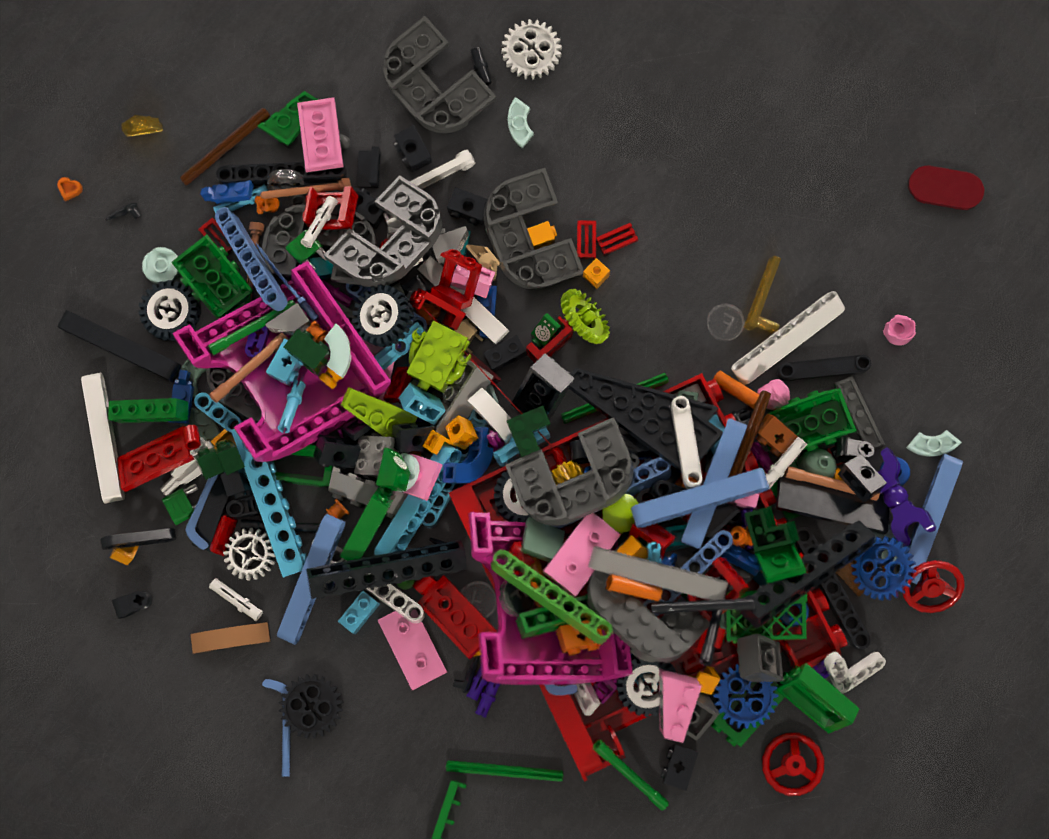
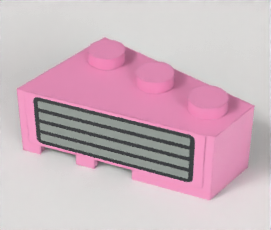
M659 669L660 731L664 738L683 743L702 686L697 678Z

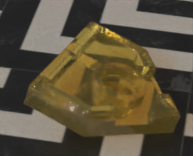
M134 115L121 124L122 131L127 137L163 131L162 123L159 119L150 116Z

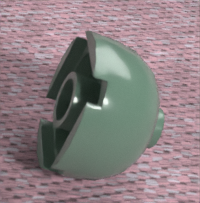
M818 448L810 452L806 451L797 460L798 468L806 472L829 478L835 476L837 469L836 461L832 454L825 449Z

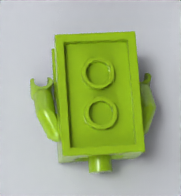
M433 321L427 334L424 331L419 336L417 334L418 328L413 331V339L409 348L410 367L407 373L410 377L419 381L417 387L425 391L432 387L444 393L449 384H453L463 375L466 363L471 359V354L467 358L463 357L470 341H468L467 337Z

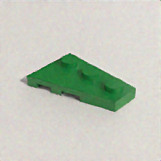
M304 91L287 103V106L278 113L275 112L267 121L260 123L258 128L287 147H290L301 132L297 103L318 99Z

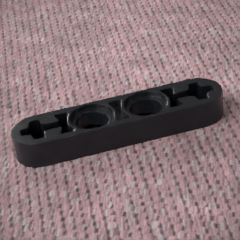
M168 528L102 537L100 541L103 550L167 543L177 538L175 529Z

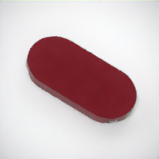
M926 165L917 168L908 180L910 194L917 201L925 204L969 210L979 204L984 196L982 181L979 177L969 172Z

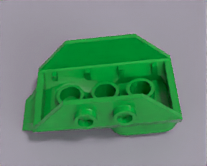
M206 234L171 263L182 275L180 280L186 288L190 286L194 290L191 293L198 302L202 300L212 314L219 319L250 303L253 290L239 274L240 268L234 260L230 263L226 258L229 255L222 246L218 248Z
M840 388L821 393L813 391L807 394V398L801 400L799 397L788 401L789 404L768 413L775 416L795 435L807 443V446L803 449H807V452L818 449L819 444L825 443L830 445L837 442L836 438L856 432Z

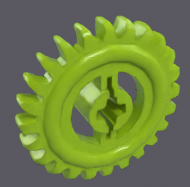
M569 289L561 298V308L563 314H565V319L569 321L568 324L584 340L594 344H602L609 337L610 332L608 330L610 327L606 325L608 323L607 320L601 321L605 317V315L599 316L601 308L597 310L595 307L597 302L589 303L592 297L585 300L586 293L582 294L581 290Z

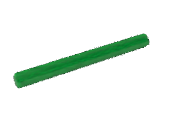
M666 373L637 383V385L654 389L667 384L669 379ZM587 403L562 413L561 418L564 424H567L598 410Z
M451 760L446 762V771L559 782L563 781L564 774L561 770Z

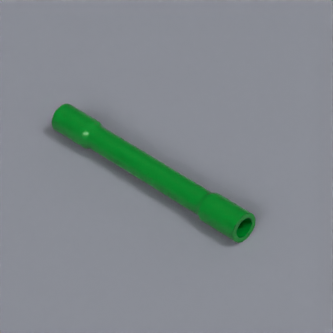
M292 299L289 300L283 310L271 311L230 335L209 344L208 349L213 356L233 343L266 326V323L295 305V302Z
M598 740L594 744L593 750L644 793L661 811L667 808L669 801L616 756L604 742Z

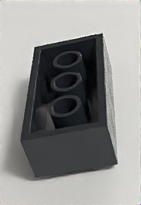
M544 354L529 369L512 403L522 414L543 406L548 419H550L575 378L567 370L559 366L553 358Z

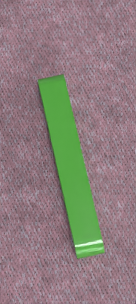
M499 550L494 554L491 568L495 573L595 643L602 644L608 640L612 634V626L608 621L509 552ZM496 559H503L506 564L500 565ZM513 571H520L522 573V576H515ZM530 582L537 583L539 588L531 587ZM547 594H553L556 600L548 599ZM563 606H570L572 608V612H567ZM580 617L587 618L589 624H584ZM597 629H603L606 635H600Z

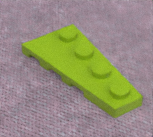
M348 387L341 406L383 437H392V425L414 423L417 419V416L403 408Z

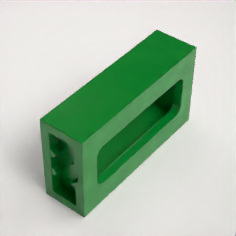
M308 445L290 455L314 457L313 454L316 446ZM329 465V467H325L323 477L276 472L275 476L277 480L284 483L329 488L332 470L335 466ZM263 475L261 477L263 480L269 481L268 476Z
M378 487L339 557L347 561L363 557L396 497L392 491Z
M807 663L800 667L796 666L789 672H784L783 681L779 682L776 689L828 734L853 724L860 709Z
M751 682V689L755 686L757 682ZM776 682L770 684L771 687L778 686ZM740 685L736 688L735 692L740 689ZM746 690L743 694H731L729 698H744L747 695ZM777 690L773 691V694L779 695V697L773 698V701L779 704L784 699V696ZM737 700L731 703L732 710L739 704ZM772 705L771 708L774 710L777 705ZM722 712L719 713L710 726L718 733L722 731L726 734L727 737L725 739L733 747L735 745L741 747L761 724L756 721V728H753L751 723H749L748 729L743 728L740 732H736L722 719L725 714Z

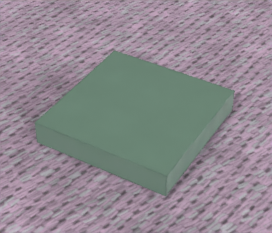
M528 517L525 524L521 552L550 563L563 545L565 531L551 525L542 524Z

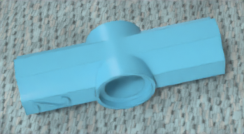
M418 322L409 327L410 331L408 333L405 331L402 333L405 336L403 340L397 338L398 341L405 343V348L402 351L396 350L395 344L392 343V346H386L374 356L383 370L408 352L413 339L412 333L416 328H418L417 334L419 336L425 331Z
M547 427L539 430L545 439L538 432L533 433L538 445L550 438ZM513 437L508 444L493 453L500 467H504L520 457Z

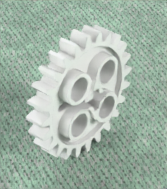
M529 19L527 25L524 21H521V27L515 24V31L509 29L510 35L505 34L506 41H502V46L505 47L502 48V54H505L503 61H507L506 67L512 66L511 72L513 73L517 70V76L519 77L523 73L525 79H527L528 75H531L534 80L536 74L542 78V72L549 75L548 68L554 70L553 64H558L559 60L557 58L561 57V52H559L561 45H558L560 38H556L557 32L551 33L552 27L550 26L546 29V23L544 22L540 26L538 20H536L535 24H532L531 19ZM528 35H534V36H535L534 39H528V38H526V37H527ZM547 46L549 50L542 51L540 48ZM516 48L523 49V51L520 53H517L514 50ZM531 59L537 61L535 64L528 63V61Z

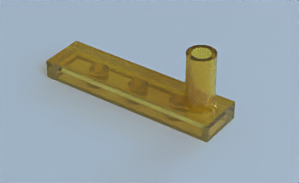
M774 255L768 260L744 328L750 331L758 327L774 334L779 329V323L760 316L781 260L778 256Z

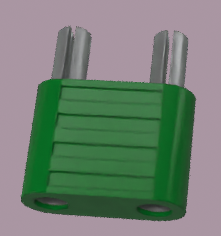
M306 229L290 242L285 249L300 265L308 261L315 271L316 268L309 259L318 253L327 261L324 257L326 252L322 248L323 245L317 239L311 248L301 244V240L308 230Z
M196 484L186 489L181 488L162 499L175 525L191 517L196 505H192L188 495L198 490Z

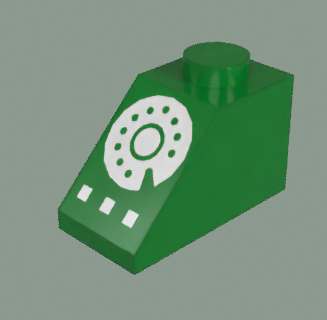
M546 313L531 332L532 343L538 348H544L561 332V326Z
M384 447L376 485L388 491H406L410 471L400 453Z

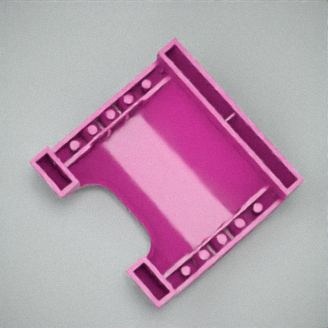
M308 261L291 270V280L288 283L300 297L303 296L306 299L307 303L319 316L315 321L321 325L320 328L327 330L329 333L333 326L337 324L343 329L350 341L351 362L343 379L338 380L337 386L333 390L315 374L301 366L298 371L297 386L300 381H303L306 387L289 433H285L286 428L282 433L277 427L287 403V395L292 390L293 382L291 386H288L266 373L276 352L241 381L259 407L261 419L258 423H255L251 417L236 425L234 429L254 460L258 462L273 461L293 454L317 441L319 435H327L354 419L356 416L341 406L348 387L378 399L391 383ZM285 284L281 285L280 288L286 296L287 302L292 299L295 304L298 303V299ZM259 297L196 332L189 324L174 332L173 336L194 367L202 369L224 368L236 373L251 360L245 353L248 336L233 343L214 356L208 349V345L230 335L274 309L265 304L262 298ZM262 329L259 332H255L258 336L257 340L260 334H264ZM268 329L269 337L266 346L279 334L272 333ZM255 344L254 349H250L252 354H254V352H258V349L256 348L257 344Z
M469 513L472 556L489 569L494 579L498 632L479 634L482 677L485 680L511 685H565L606 681L633 674L630 647L613 631L608 640L600 645L599 649L588 651L587 648L580 650L581 652L575 655H569V653L562 654L557 630L522 640L516 624L518 614L512 612L504 599V588L508 581L492 570L491 561L497 551L505 550L508 552L514 542L523 541L526 522L490 521L489 513ZM618 541L615 542L610 550L614 551L618 547ZM496 559L498 564H506L503 559ZM514 573V575H515V576H518V577H521V576H522V573H520L519 575H516V574ZM553 580L550 581V582H552L553 584H555L556 586H558L560 589H562V588H561L558 584H556ZM550 595L551 600H556L555 597ZM534 601V603H533V608H532L531 610H535V609H538V608H542V607H536L535 601ZM601 629V630H602V633H603V636H605V635H606L605 631H604L603 629ZM580 635L577 636V638H581L582 641L584 640V637H580Z

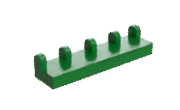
M451 780L432 839H443L441 836L446 823L454 825L455 821L448 819L452 804L458 806L461 804L460 801L454 799L458 786L466 789V784Z

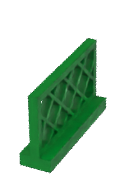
M746 591L740 598H745L748 595L751 596L756 591ZM807 594L793 603L801 604V612L796 617L788 611L793 605L791 604L776 617H773L772 622L767 627L762 625L761 627L764 630L760 635L772 640L806 639ZM726 610L727 641H737L739 638L753 635L748 631L753 626L751 623L745 628L738 621L743 616L741 613L735 618L730 613V610ZM785 612L794 618L786 627L778 620ZM797 621L801 625V634H792L788 629ZM737 622L744 630L738 636H731V628ZM775 622L784 628L778 635H773L769 631Z

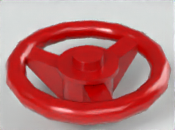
M938 560L923 562L914 567L913 569L916 572L910 575L915 578L922 572L914 591L910 594V587L905 586L904 590L906 593H903V598L907 604L919 612H941L952 607L961 598L965 587L964 576L957 567L948 562ZM937 568L946 569L954 575L957 583L956 590L940 578ZM945 594L950 597L941 604L931 606L917 602L924 596L935 598Z
M784 733L775 737L766 746L762 756V771L766 781L777 792L787 796H801L811 792L820 783L825 771L824 756L820 747L810 737L801 733ZM790 740V752L782 758L781 766L770 770V757L773 750L779 744ZM799 741L805 743L813 751L817 760V770L815 773L806 767V762L800 755ZM784 774L789 776L801 774L809 779L810 782L800 788H788L781 785L775 778Z

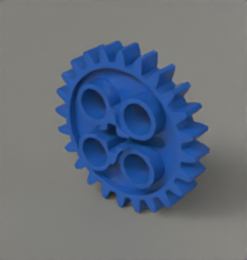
M884 536L883 541L881 538L876 537V543L874 542L870 549L854 559L857 561V564L851 565V567L856 568L852 575L858 576L854 582L857 584L861 583L858 589H865L864 594L868 596L871 593V598L876 599L878 596V599L883 601L885 596L890 601L892 594L894 597L899 598L898 592L900 591L905 594L904 587H911L908 581L915 580V578L910 576L911 573L916 572V570L911 568L916 562L910 560L914 555L911 553L906 554L909 548L903 547L904 543L901 541L896 544L897 540L895 538H892L889 542V538ZM888 550V557L882 559L883 551ZM873 563V570L867 572L868 564ZM883 565H885V567H884V568L886 569L885 572H882V570H883V569H882V566H883ZM900 565L901 571L898 574H894L895 566ZM885 578L886 584L880 587V579Z
M738 664L735 665V671L729 667L728 675L724 672L721 673L724 679H720V687L716 686L715 688L718 694L713 695L714 698L719 700L714 703L716 706L720 705L719 713H725L722 719L725 720L729 717L730 725L736 721L737 728L742 723L745 729H748L749 723H751L753 728H756V721L763 725L762 718L764 717L769 720L770 717L767 713H775L771 706L778 705V703L773 701V698L779 697V695L773 694L777 687H771L770 684L772 682H759L760 689L755 692L750 687L751 681L740 678ZM733 680H737L740 683V689L737 692L733 691L730 687ZM746 690L747 694H763V698H747V702H745L744 698H729L728 694H743ZM734 700L741 704L738 712H734L731 709V703ZM754 700H757L761 705L758 712H754L751 709V703Z

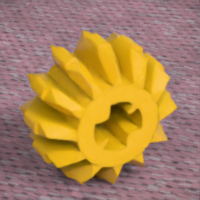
M572 460L568 463L563 462L562 465H557V468L552 470V476L556 485L584 474L580 465L577 462L573 463Z

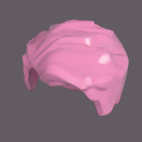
M895 315L890 322L885 324L883 333L890 343L897 346L905 345L916 335L915 321L907 316Z
M780 379L771 380L757 391L759 395L762 390L771 393L766 408L768 410H776L789 404L790 390Z

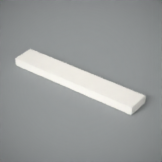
M430 256L418 268V271L434 286H437L440 282L443 267ZM450 285V288L462 294L465 293V290ZM473 298L470 307L461 310L496 345L509 332L475 298Z

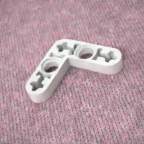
M838 652L829 654L824 660V665L833 686L841 693L848 692L882 669L886 663V660L879 652L871 653L849 669L845 660Z

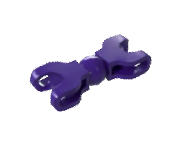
M886 447L881 451L884 466L878 473L887 484L880 493L884 494V502L891 508L893 514L891 531L896 540L904 543L903 547H907L911 542L907 532L911 523L919 522L927 532L935 531L936 525L928 511L915 507L908 500V493L904 487L900 486L901 483L898 479L901 464L893 451Z

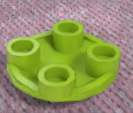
M624 494L617 502L603 509L604 522L617 532H629L632 524L635 522L631 507L639 503L631 495Z

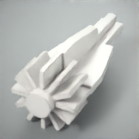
M200 437L201 446L191 450L190 454L195 456L198 454L197 451L206 447L210 449L215 446L210 440L205 441L203 437ZM195 458L193 461L172 470V477L160 490L166 496L170 495L180 484L186 485L201 475Z

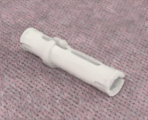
M328 196L323 206L317 210L315 219L301 240V244L305 247H312L326 221L330 220L331 213L338 204L334 197Z
M797 437L774 465L770 466L771 469L766 474L770 488L780 476L783 477L788 466L807 446V443L801 438Z
M217 578L211 582L209 588L236 606L239 612H244L255 621L263 614L262 610L250 603V599L243 598Z

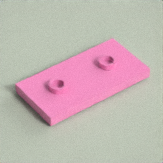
M335 98L297 103L306 173L344 167Z
M410 453V455L418 460L419 475L415 484L403 493L428 501L443 465Z
M595 513L583 517L544 569L543 573L572 597H576L595 571L588 567L593 547L610 550L620 537V534Z
M416 609L411 611L410 617H419ZM396 611L378 619L381 629L412 690L447 673L422 621L414 624Z

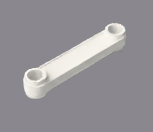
M468 150L461 151L455 156V159L410 182L423 189L461 169L463 171L470 169L475 165L474 158Z
M677 396L672 401L671 412L683 483L687 489H691L701 485L702 473L690 404L686 397ZM676 404H682L684 408H678ZM693 477L697 480V482L692 483L689 481L688 478Z

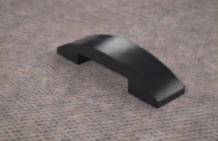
M220 474L212 486L196 527L197 534L209 545L204 550L211 552L209 548L221 516H223L229 498L232 497H227Z

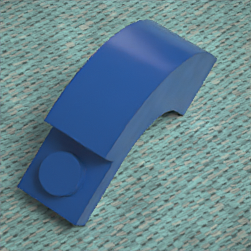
M474 427L478 439L469 446L468 454L461 463H444L442 483H470L485 473L491 462L494 449L488 447L487 435L489 434V428Z

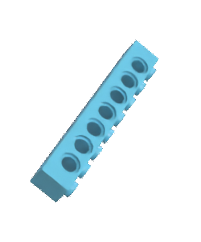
M232 429L234 441L245 465L244 469L283 577L300 572L303 569L307 555L302 553L300 547L303 545L302 540L295 533V520L292 516H289V503L286 498L283 499L281 493L283 487L281 481L276 479L275 473L277 470L273 461L263 462L260 468L255 466L254 458L235 429ZM263 475H266L269 478V484L267 486H264L261 483V477ZM269 493L274 494L276 497L274 504H270L267 501ZM275 512L282 514L281 522L274 520L273 515ZM282 530L287 531L289 534L287 541L282 540L280 537ZM288 549L295 551L294 559L287 557L286 552Z

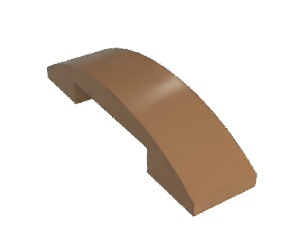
M268 622L190 634L193 654L271 642Z

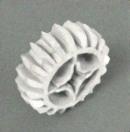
M253 528L249 529V533H247L246 529H242V535L239 532H235L237 538L230 537L229 540L233 543L231 545L225 544V547L230 549L223 552L224 555H229V558H225L224 562H231L227 569L231 570L234 568L232 574L237 575L239 573L238 578L243 579L246 574V580L250 581L251 575L257 580L258 573L264 577V569L269 572L271 571V568L267 565L269 563L275 564L274 561L270 560L271 557H275V554L271 553L273 548L269 546L271 542L267 539L268 534L264 533L261 536V530L259 529L254 534ZM253 539L247 547H238L241 542ZM258 541L264 546L265 556L260 555L257 551ZM250 549H252L251 552L254 553V555L258 556V558L253 556L250 557V559H248L249 556H247L242 551L247 552L250 551ZM236 552L242 555V567L236 561ZM252 562H262L255 569L247 570L248 566H251Z

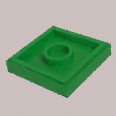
M794 543L755 552V558L767 583L806 573V568Z

